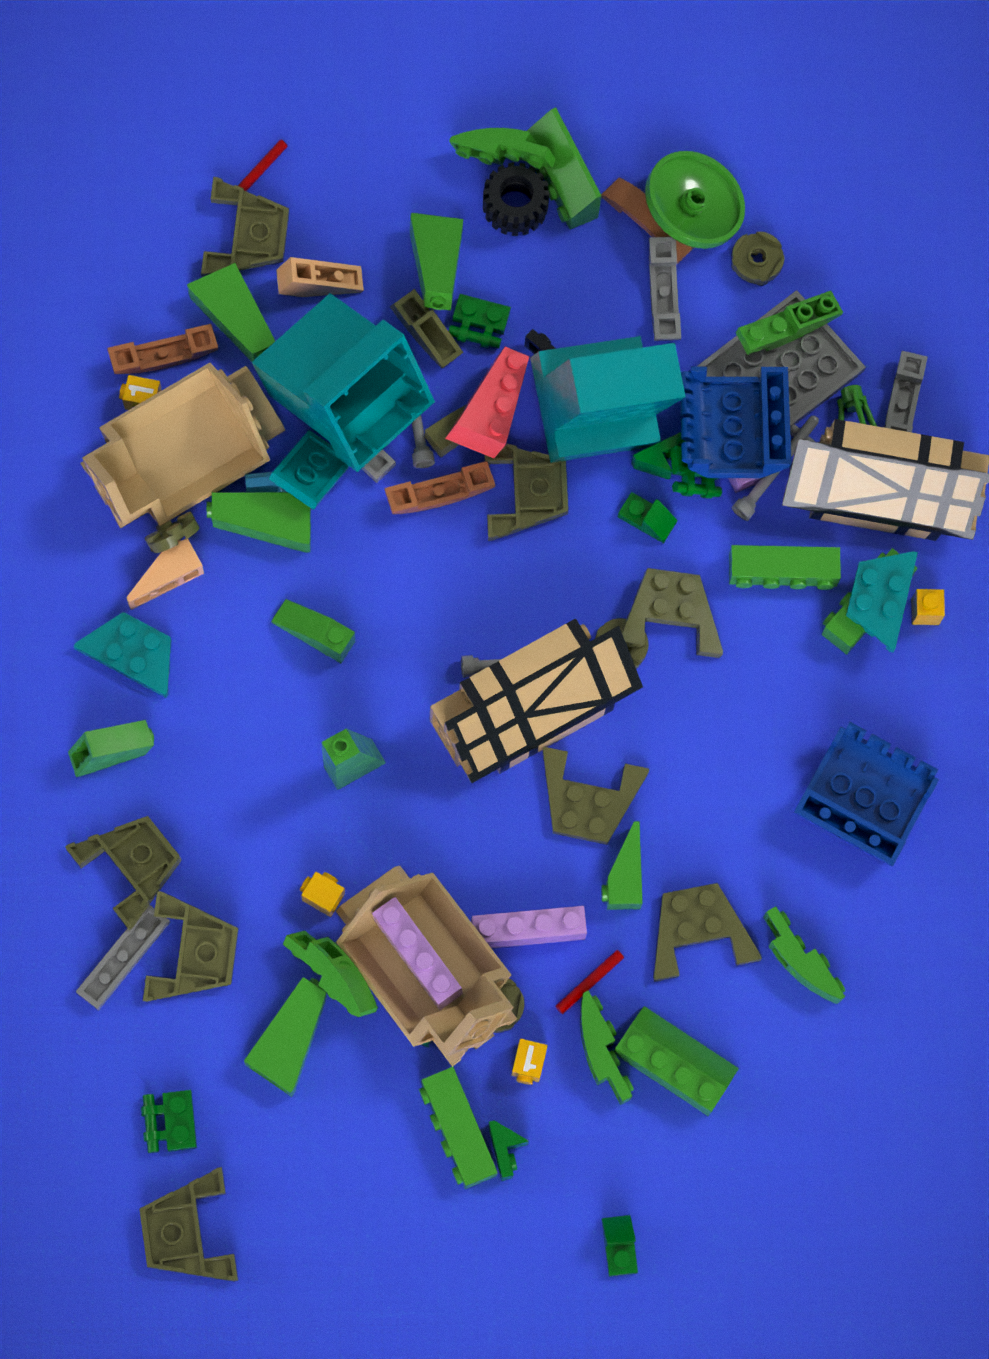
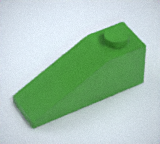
M285 599L271 623L340 664L355 643V632L330 617Z
M640 821L633 822L608 875L606 885L601 886L602 902H607V910L641 909L643 904Z

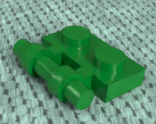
M460 294L454 311L453 322L461 323L462 325L461 327L450 325L449 333L452 337L458 338L457 341L466 342L467 340L481 344L480 347L488 349L490 346L499 349L502 338L492 335L493 332L504 335L511 307ZM470 326L483 329L485 331L484 333H479L471 331L469 329Z
M675 446L670 449L672 474L681 475L682 482L675 481L673 483V492L689 497L693 494L700 495L706 499L722 495V488L715 486L714 480L719 478H706L689 470L688 464L682 462L681 446ZM695 477L701 478L702 484H695Z
M191 1090L162 1093L163 1105H155L154 1094L143 1095L141 1116L145 1117L146 1132L143 1133L144 1142H147L148 1153L159 1152L158 1141L167 1140L168 1152L197 1148ZM157 1115H164L166 1130L157 1131Z

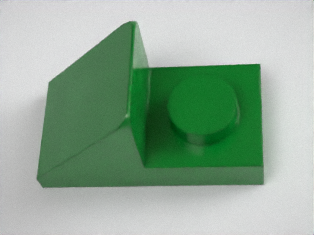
M680 432L634 454L631 464L634 469L670 479L672 469L666 460H671L670 449L675 446H681L686 441L681 439Z
M631 492L617 516L663 544L678 521L659 500L656 499L652 504Z
M495 1120L489 1121L488 1128L501 1181L512 1179L514 1176L513 1171L517 1170L514 1153L508 1154V1150L526 1146L529 1141Z
M631 1216L602 1218L608 1276L637 1274L638 1268L634 1245L636 1238Z

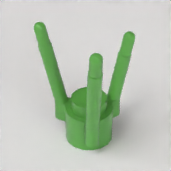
M850 385L844 387L841 390L842 398L837 400L839 408L838 419L844 420V411L847 408L848 412H857L859 423L866 424L862 411L863 408L869 424L877 426L868 406L866 396L862 393L861 386Z

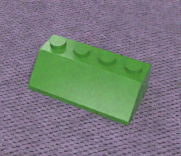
M555 107L527 131L531 133L538 145L548 147L556 158L552 168L542 166V168H536V173L541 172L544 176V180L548 183L549 198L551 201L555 200L558 205L557 213L563 223L566 222L571 230L598 218L602 195Z
M645 1006L641 1009L614 1050L616 1056L707 1116L713 1111L739 1069Z

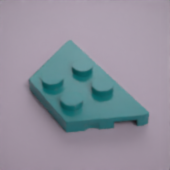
M915 551L859 562L846 616L855 624L861 625L866 633L872 638L875 636L887 646L886 649L889 652L893 653L896 648L918 554Z
M122 612L74 644L75 650L167 698L172 642L170 636Z

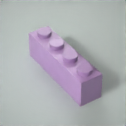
M396 897L372 913L376 924L439 1010H442L463 995L462 987Z
M584 906L476 915L471 918V923L491 948L585 940L587 935Z

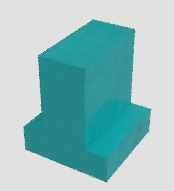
M331 293L252 362L269 396L330 442L336 456L356 472L361 470L435 402L405 335L385 320L374 325Z
M641 336L538 351L530 357L550 463L651 447L661 442L656 415L685 398L675 343L643 347Z

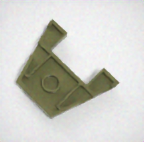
M213 177L211 203L237 205L232 253L204 251L201 276H207L236 263L239 271L284 262L289 208L260 195L255 196L237 185L232 186L223 182L221 178Z
M508 443L494 459L484 455L485 461L488 464H513L515 514H487L488 541H493L568 515L566 460L550 463V458L547 454L536 451L529 452Z
M647 568L633 600L634 603L624 623L622 635L626 645L642 648L645 639V622L691 627L697 629L696 655L720 658L723 655V649L700 575Z
M544 747L543 760L553 834L607 845L648 776L649 768L625 764L620 790L617 791L564 780L563 774L568 752Z
M148 816L115 827L113 831L102 835L95 834L88 837V840L77 844L73 842L65 846L68 853L81 869L103 852H106L136 891L113 907L114 912L128 930L134 927L157 895V891L161 890L182 861L179 854Z
M718 883L663 893L653 975L654 982L680 976L674 948L730 938L736 966L762 960L761 954Z
M157 891L154 916L183 920L176 979L147 975L143 1001L148 1002L231 985L239 928L165 892Z
M222 1167L212 1170V1172L139 1209L148 1268L233 1282L238 1281L235 1255L229 1254L204 1258L196 1199L226 1194Z

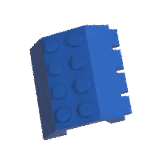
M691 366L689 371L681 372L685 398L680 400L681 415L684 416L681 419V439L686 441L681 444L682 462L688 464L689 470L706 478H764L791 467L788 367H761L759 377H706L707 367Z
M849 722L846 729L840 727L794 813L893 867L924 805L939 779L935 778L938 769L922 760L917 767L913 766L912 764L916 759L915 756L898 747L895 748L893 754L887 752L891 743L874 734H871L867 741L863 739L867 730Z

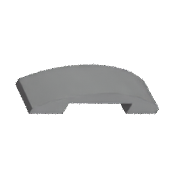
M649 237L650 297L654 341L681 340L676 271L677 250L676 240L672 237Z
M901 351L884 428L912 433V425L926 368L927 356Z

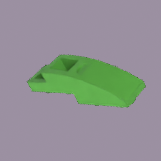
M476 129L451 136L449 140L456 150L455 153L465 159L470 157L477 158L487 165H492V163L503 165L505 159L508 158L514 162H519V160L526 161L536 168H542V166L552 168L556 161L548 147L538 145L530 132L519 129Z
M830 290L789 305L783 312L741 326L735 333L747 355L763 349L770 351L824 326L841 316L843 311Z
M776 906L768 910L763 918L776 937L768 947L778 961L797 981L810 991L835 1004L840 1003L845 998L843 994L845 988L838 977L833 978L828 970L830 964L823 953L818 954L816 949L805 954V944L799 935L794 936L789 926L791 923L785 912H779Z
M305 930L286 935L283 945L295 957L308 964L313 972L322 976L318 986L326 991L330 998L337 1000L347 1008L350 1014L357 1017L376 1012L378 1007L365 979L352 960L329 937L316 940Z
M586 991L582 995L580 1008V1031L585 1057L596 1084L599 1085L607 1080L617 1100L622 1105L631 1100V1092L634 1091V1088L626 1075L622 1077L617 1068L620 1066V1062L614 1051L611 1050L609 1052L607 1049L614 1045V1036L617 1033L610 1020L605 1022L600 1011L603 1010V1007L596 995L591 996L590 992Z

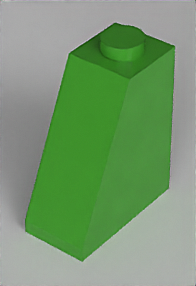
M146 720L84 732L68 751L75 776L80 777L146 755L154 746V735L152 730L148 728Z

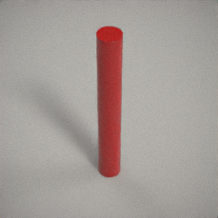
M280 139L238 186L247 192L288 147L287 144Z
M616 950L555 1006L561 1014H564L582 997L584 992L589 991L622 961L624 956Z

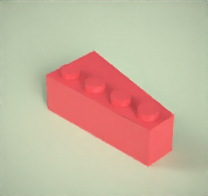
M504 347L491 364L445 439L494 459L506 445L529 356Z

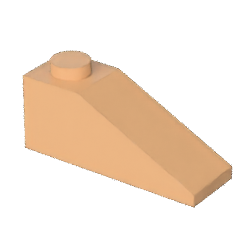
M290 257L276 270L278 292L282 295L310 297L328 295L329 293L336 295L361 293L364 291L361 266Z
M180 539L177 541L178 545L159 554L126 597L131 610L204 574L203 565L189 539Z

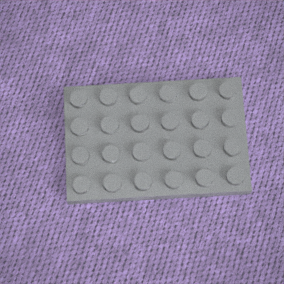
M796 290L758 320L783 312L787 306L803 301L805 298ZM828 324L770 351L763 349L747 355L738 336H736L698 365L707 367L706 377H759L761 367H788L790 428L858 377L866 368Z

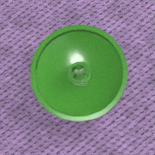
M693 151L673 152L663 157L648 175L645 196L650 213L662 230L678 242L695 248H714L728 242L741 227L745 216V201L742 190L733 175L715 159Z

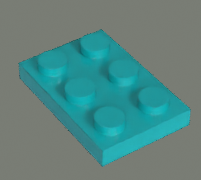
M308 430L272 472L269 480L314 510L350 466L336 456L329 443Z

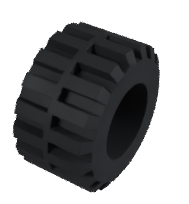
M514 162L508 163L507 168L504 165L499 166L498 173L493 170L490 178L486 179L483 191V212L486 213V220L488 222L492 221V227L495 230L500 227L503 234H507L509 231L512 232V236H518V232L526 235L529 234L530 228L533 231L536 230L538 224H542L545 220L549 203L548 183L543 181L544 176L541 172L535 173L536 168L530 166L528 169L525 168V163H520L519 166H514ZM517 191L528 196L530 202L522 207H512L507 205L501 198L506 193Z

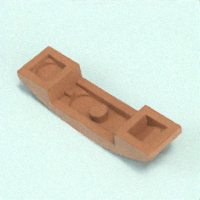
M618 178L601 194V197L619 213L622 211L626 213L651 237H671L662 230L651 215L645 193L631 183ZM676 240L677 264L695 247L687 246Z
M207 324L186 329L183 335L140 345H134V342L108 347L107 351L114 374H133L160 370L198 359L218 350V344L212 325Z
M485 461L462 467L461 471L415 484H411V481L387 487L384 491L392 514H407L465 500L494 488L495 482L488 462Z

